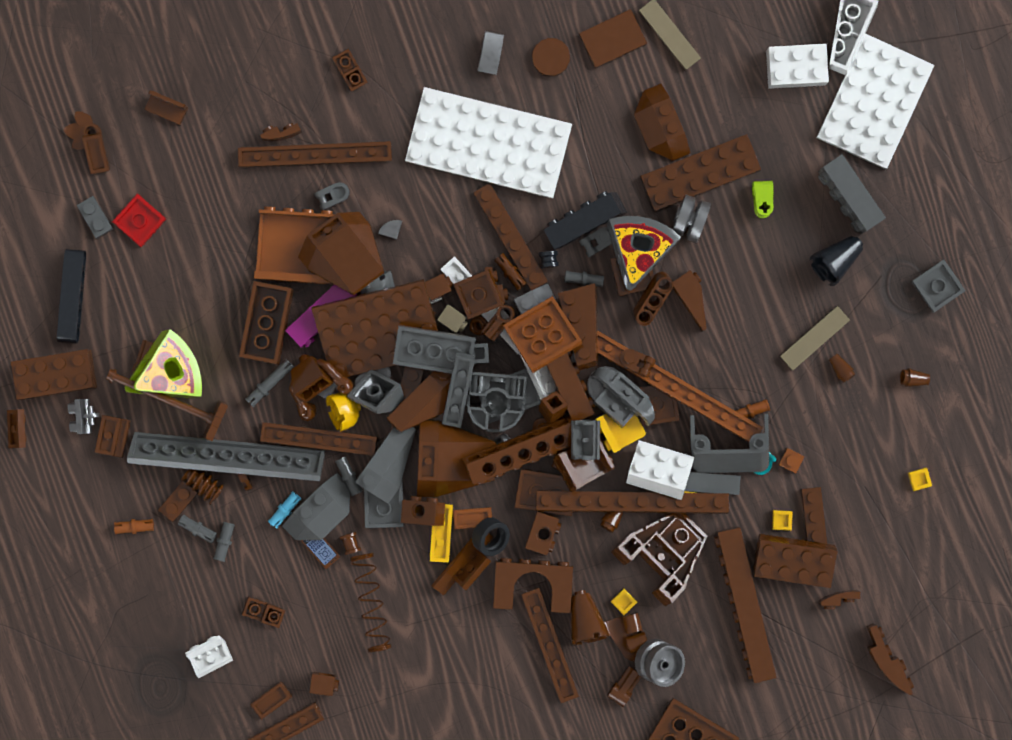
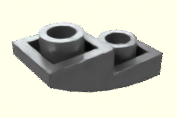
M485 31L478 71L497 75L504 34Z

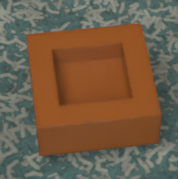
M786 448L778 465L796 474L805 456Z

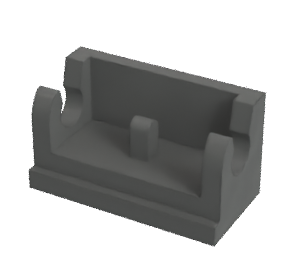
M571 420V459H600V421Z

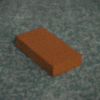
M491 507L453 510L454 529L476 528L477 524L482 520L492 517Z

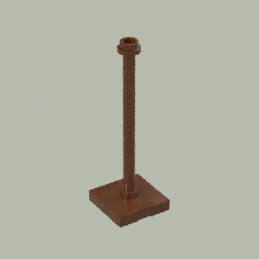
M116 369L109 370L106 377L109 383L116 381L135 390V381L117 374ZM139 391L206 420L208 425L203 436L210 441H213L228 407L226 403L218 400L214 412L207 413L163 393Z

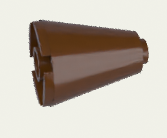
M586 590L575 592V596L571 597L572 645H582V641L593 643L610 637L609 631L591 594L586 593Z

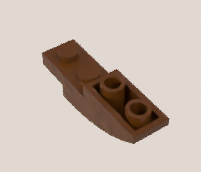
M874 623L868 625L867 629L873 645L868 646L867 649L875 664L890 682L908 695H912L914 685L910 677L907 678L904 671L907 669L902 659L899 660L896 656L890 658L892 652L888 644L885 645L882 638L885 636L882 628L877 627Z

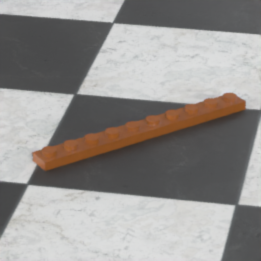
M597 330L598 354L748 443L753 435L762 431L763 427L656 364L651 366L648 378L626 369L620 363V355L628 348ZM639 361L637 366L642 368L645 362Z

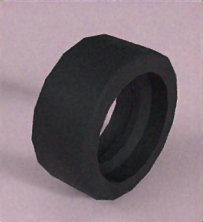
M488 517L477 524L473 531L472 543L483 554L495 556L503 551L508 544L510 538L507 525L498 519ZM497 528L495 539L485 546L484 541L487 534L492 529Z

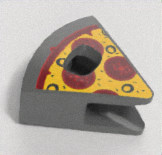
M622 216L609 219L607 223V229L624 286L628 291L633 290L681 239V236L668 226L645 217Z

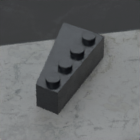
M605 191L597 196L598 200L592 203L589 200L581 204L580 210L576 212L571 210L565 213L564 219L560 221L555 219L547 224L548 227L544 231L554 250L577 240L583 234L592 232L599 225L607 224L609 219L627 213L617 192L608 193Z

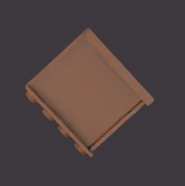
M264 207V210L259 209L260 221L254 279L332 285V283L310 272L298 256L307 235L333 217V211L322 210L320 214L314 213V210L302 209V212H294L295 209L283 208V211H275V207Z

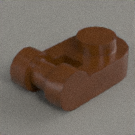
M626 349L620 355V363L623 367L646 378L650 375L649 370L651 366H654L656 362L654 358L633 349ZM639 361L645 362L642 368L637 366Z

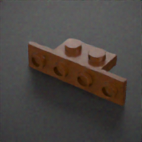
M487 534L484 541L485 546L492 540L493 536L491 534ZM471 538L431 586L442 595H445L452 585L457 582L467 591L491 561L474 547Z

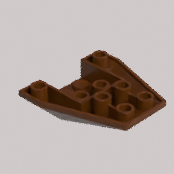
M360 212L337 213L307 235L298 256L310 272L352 295H355L385 273L371 226Z
M439 420L421 422L417 497H439L480 485H473L470 481L462 458L496 445V442L458 427L443 425L442 421ZM490 463L484 464L482 469H487ZM495 477L487 479L485 483L494 481Z

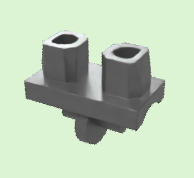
M76 399L74 402L69 403V414H76V421H70L69 423L70 432H77V434L92 433L94 418L99 417V413H93V406H90L89 399Z

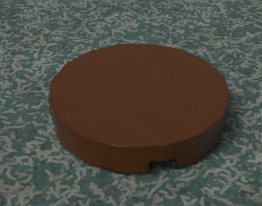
M547 38L541 40L535 46L532 61L539 73L545 76H557L567 69L570 62V53L568 47L562 41L556 38Z

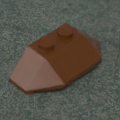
M658 84L644 90L634 117L648 150L672 161L691 154L681 122L663 85Z

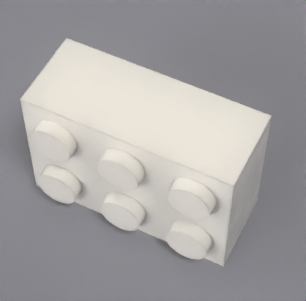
M827 44L768 47L766 50L768 89L825 86L829 82Z
M639 440L626 483L682 500L694 457Z

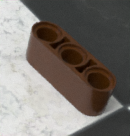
M662 271L654 275L633 310L638 324L642 326H647L653 321L673 288V282L666 272ZM666 279L667 283L663 286H660L659 282L661 280ZM657 296L655 301H649L650 297ZM642 312H648L645 317H639Z

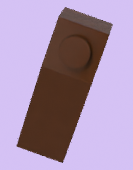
M690 270L673 281V290L700 330L704 331L707 327L700 285L701 279L696 272L692 273Z

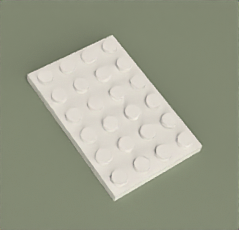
M865 34L817 138L886 170L934 65Z

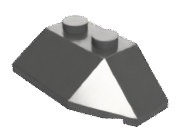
M338 473L310 495L283 524V528L295 540H323L349 514L350 491L346 482L342 481V477Z

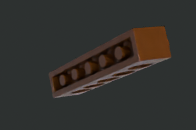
M569 416L564 417L550 425H544L462 458L470 481L473 485L482 484L489 478L500 477L509 470L520 469L524 464L529 462L535 463L544 456H552L558 453L559 450L571 448L572 419ZM561 434L560 439L554 441L555 436ZM539 442H543V445L541 447L536 448V445ZM521 449H526L522 455H518ZM508 456L506 461L500 462L502 457ZM490 463L487 469H482L484 464Z

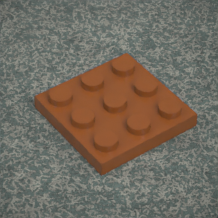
M553 296L503 325L532 373L583 344Z

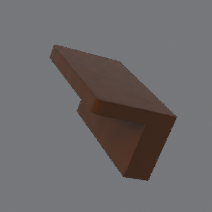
M150 90L148 93L150 98L144 110L181 125L188 107Z

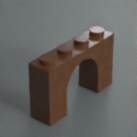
M500 558V561H496L494 609L512 610L516 581L526 573L537 572L544 575L551 583V612L570 613L573 566H570L569 562L558 561V565L550 564V561L547 560L531 563L530 559H519V562H511V558Z

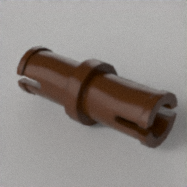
M504 253L500 255V258L497 257L494 260L504 272V277H508L517 291L521 289V285L524 287L527 284L517 272L518 268L510 263Z

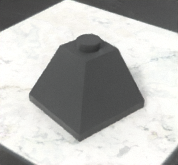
M369 370L347 395L348 399L377 414L394 411L405 398L399 383L374 370Z

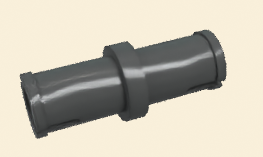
M566 271L564 283L581 284V286L595 283L596 286L602 287L604 275L587 274L585 271L583 273Z
M347 457L335 461L343 476L341 479L346 482L351 496L362 492L363 490L360 485L355 483L357 481L356 473L352 471Z
M183 515L179 520L178 526L192 532L193 536H199L211 544L215 540L217 533L203 526V523H197L186 515Z
M223 522L220 537L216 540L218 544L213 559L225 562L229 545L232 544L230 540L235 524Z

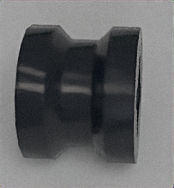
M558 251L539 252V257L541 258L540 268L558 267L559 262L556 259Z

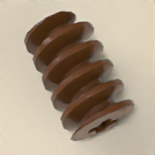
M189 469L183 475L181 481L188 479L186 485L190 486L193 484L192 491L199 489L198 496L205 494L204 501L211 499L209 503L211 505L221 494L224 485L222 484L217 487L218 480L216 479L211 482L212 475L210 474L205 477V470L200 472L199 470Z

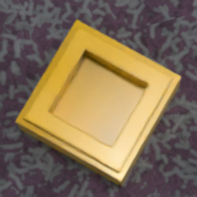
M927 467L908 472L913 491L932 486Z
M773 510L772 530L792 531L793 511Z
M624 588L610 601L623 615L637 603Z

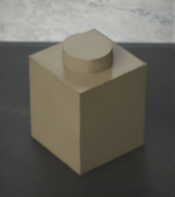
M450 305L446 306L437 319L438 322L456 334L458 331L463 332L468 324L466 322L467 317Z

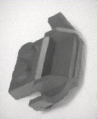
M598 368L594 371L591 377L604 384L602 386L604 390L593 403L621 428L625 426L633 415L636 417L639 415L645 421V425L649 427L655 419L654 408L649 400V396L621 372L606 368Z

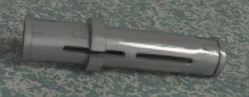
M285 359L261 384L258 383L256 385L257 388L245 400L248 403L250 402V405L254 408L265 395H269V391L294 366Z

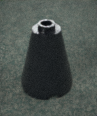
M849 236L814 253L810 257V260H813L811 266L814 272L822 281L828 280L831 282L828 285H837L863 251V243L858 237Z

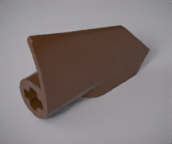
M638 612L605 621L604 623L611 638L625 659L635 662L639 648L647 641Z

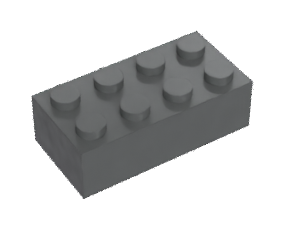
M843 154L818 171L820 174L818 176L819 180L823 185L829 187L830 196L834 201L837 200L840 203L841 212L845 217L848 216L852 221L850 224L856 233L863 234L886 218Z

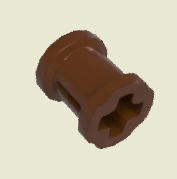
M356 532L340 536V540H343L346 550L344 552L345 555L361 551V547H358L355 537L357 535Z

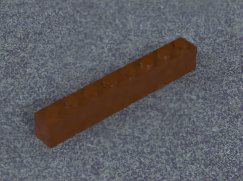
M734 527L717 531L714 541L716 548L720 547L721 555L718 556L721 567H725L726 574H723L725 585H729L730 588L728 599L730 604H734L735 608L732 615L734 622L739 625L740 630H737L739 642L743 641L744 649H741L743 660H747L749 668H746L747 677L752 679L753 683L777 678L741 528Z

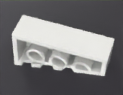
M840 0L829 69L843 75L848 74L877 9L878 0Z

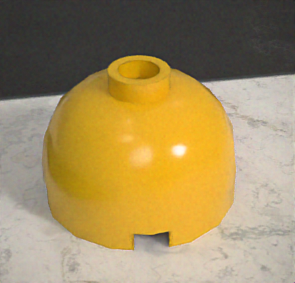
M340 392L326 397V406L331 407V412H328L337 430L340 429V432L345 431L357 423L359 411L361 410L360 404L348 399L347 395H343Z

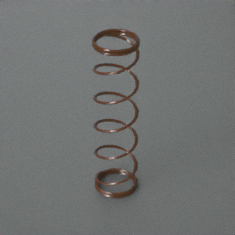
M368 553L350 557V561H352V565L375 567V569H373L372 571L356 578L354 582L378 585L377 588L358 597V600L360 601H374L382 603L377 608L368 611L361 616L365 619L385 620V623L364 634L365 636L385 637L389 639L381 645L373 646L367 649L368 652H377L390 649L392 647L391 644H387L390 641V637L384 635H369L368 633L385 625L387 620L379 617L363 616L379 609L384 603L380 600L360 598L377 590L380 587V584L375 582L356 581L374 572L377 567L370 564L353 563L357 560L374 557V553Z

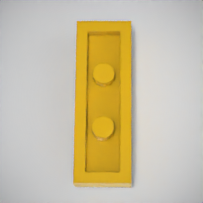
M445 504L444 526H432L430 561L449 563L453 505Z

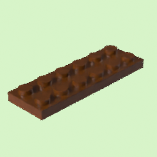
M748 134L640 177L652 208L656 212L683 201L685 194L694 197L760 171L761 167Z

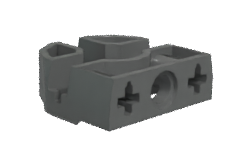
M472 372L466 406L472 422L487 432L501 433L514 427L524 414L527 377ZM478 376H480V378H479V390H478V393H477ZM516 379H518L517 396H515ZM490 381L505 383V390L490 388ZM501 393H503L508 400L503 401V399L500 397ZM471 395L482 396L481 408L470 407ZM511 399L522 400L521 411L510 410ZM486 406L492 409L491 414L486 411ZM489 417L500 418L499 429H488Z

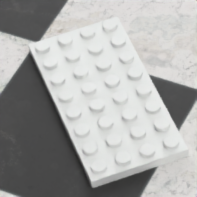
M424 87L405 161L553 199L572 124Z

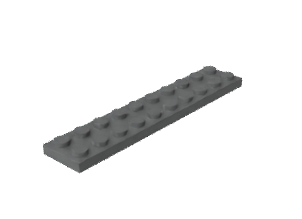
M134 432L127 456V463L320 481L325 450L215 439L210 441L205 438Z

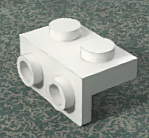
M220 636L210 637L207 639V642L195 645L185 653L186 657L190 659L198 678L233 661L225 640Z

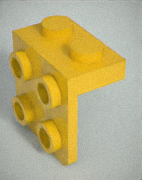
M606 414L595 419L600 421V434L603 433L606 439L603 442L607 450H612L613 453L646 435L643 426L635 415L631 417L623 428Z

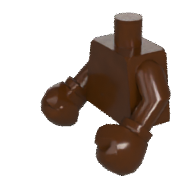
M307 354L301 355L299 357L300 364L291 370L289 391L296 402L299 416L304 421L314 419L317 414L316 406L308 401L333 383L337 385V390L343 395L349 394L353 388L352 381L339 373L329 362L323 359H316Z

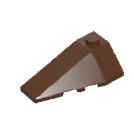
M433 371L387 417V420L399 432H403L421 424L423 421L436 418L444 413L452 374Z

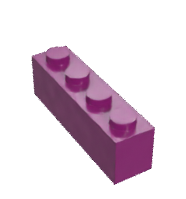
M333 285L285 331L301 348L304 346L308 348L315 341L314 337L318 334L311 308L358 295H352Z

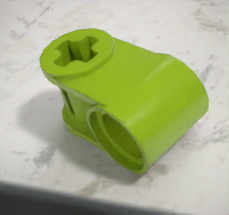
M752 182L754 212L759 218H767L774 208L773 182ZM762 205H764L765 208H768L765 213H763V210L760 209Z

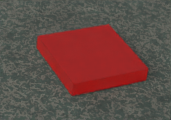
M137 193L112 222L142 248L167 219Z

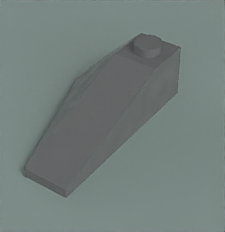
M394 427L355 483L389 504L400 488L416 429L412 427L399 432Z

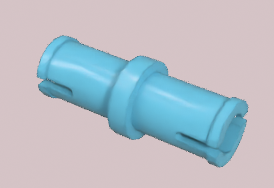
M292 491L284 503L279 504V509L268 522L278 529L284 519L292 514L291 511L302 498Z

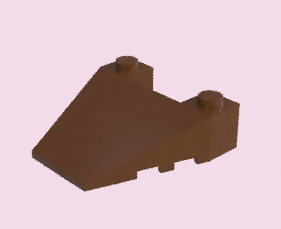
M671 513L631 533L611 553L624 566L639 554L663 578V581L652 594L664 606H667L684 591L688 578L694 569V564L707 539V535L685 513Z

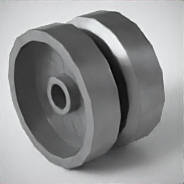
M685 194L675 215V223L672 230L679 236H683L688 227L687 240L697 243L706 222L711 203L701 200L696 210H693L695 197Z
M651 639L639 648L635 658V668L642 678L658 686L668 687L675 684L682 676L685 668V657L676 646L660 639Z

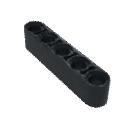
M66 249L64 253L57 342L78 344L86 269L85 250Z

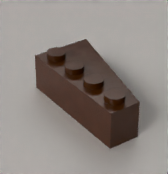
M593 283L558 293L562 310L583 343L573 349L579 371L598 366L596 284Z
M569 351L547 364V367L558 392L568 404L567 412L572 420H582L594 414L592 408L595 405L592 398H587L585 391L588 389L584 381L579 380L577 374L580 371L576 363H571L569 357L572 354Z

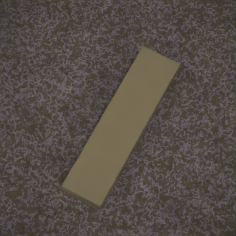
M651 0L639 10L643 18L685 71L701 59L656 0Z
M836 306L779 357L793 371L847 324L850 319Z

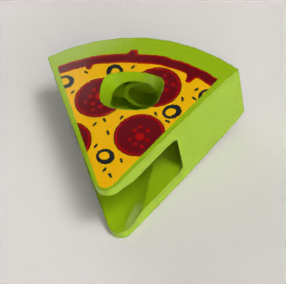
M171 329L160 333L130 379L135 381V390L125 386V391L128 393L143 394L139 392L143 391L163 393L170 397H202V381L197 361L187 344Z

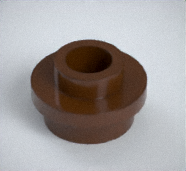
M481 316L473 318L470 323L471 332L479 336L483 335L482 330L487 325V320Z

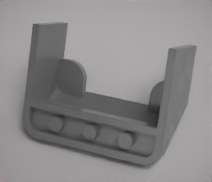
M764 414L765 433H758L751 437L749 442L750 449L711 450L708 437L705 435H695V415H690L691 456L694 457L692 466L695 471L699 473L762 472L768 468V414Z

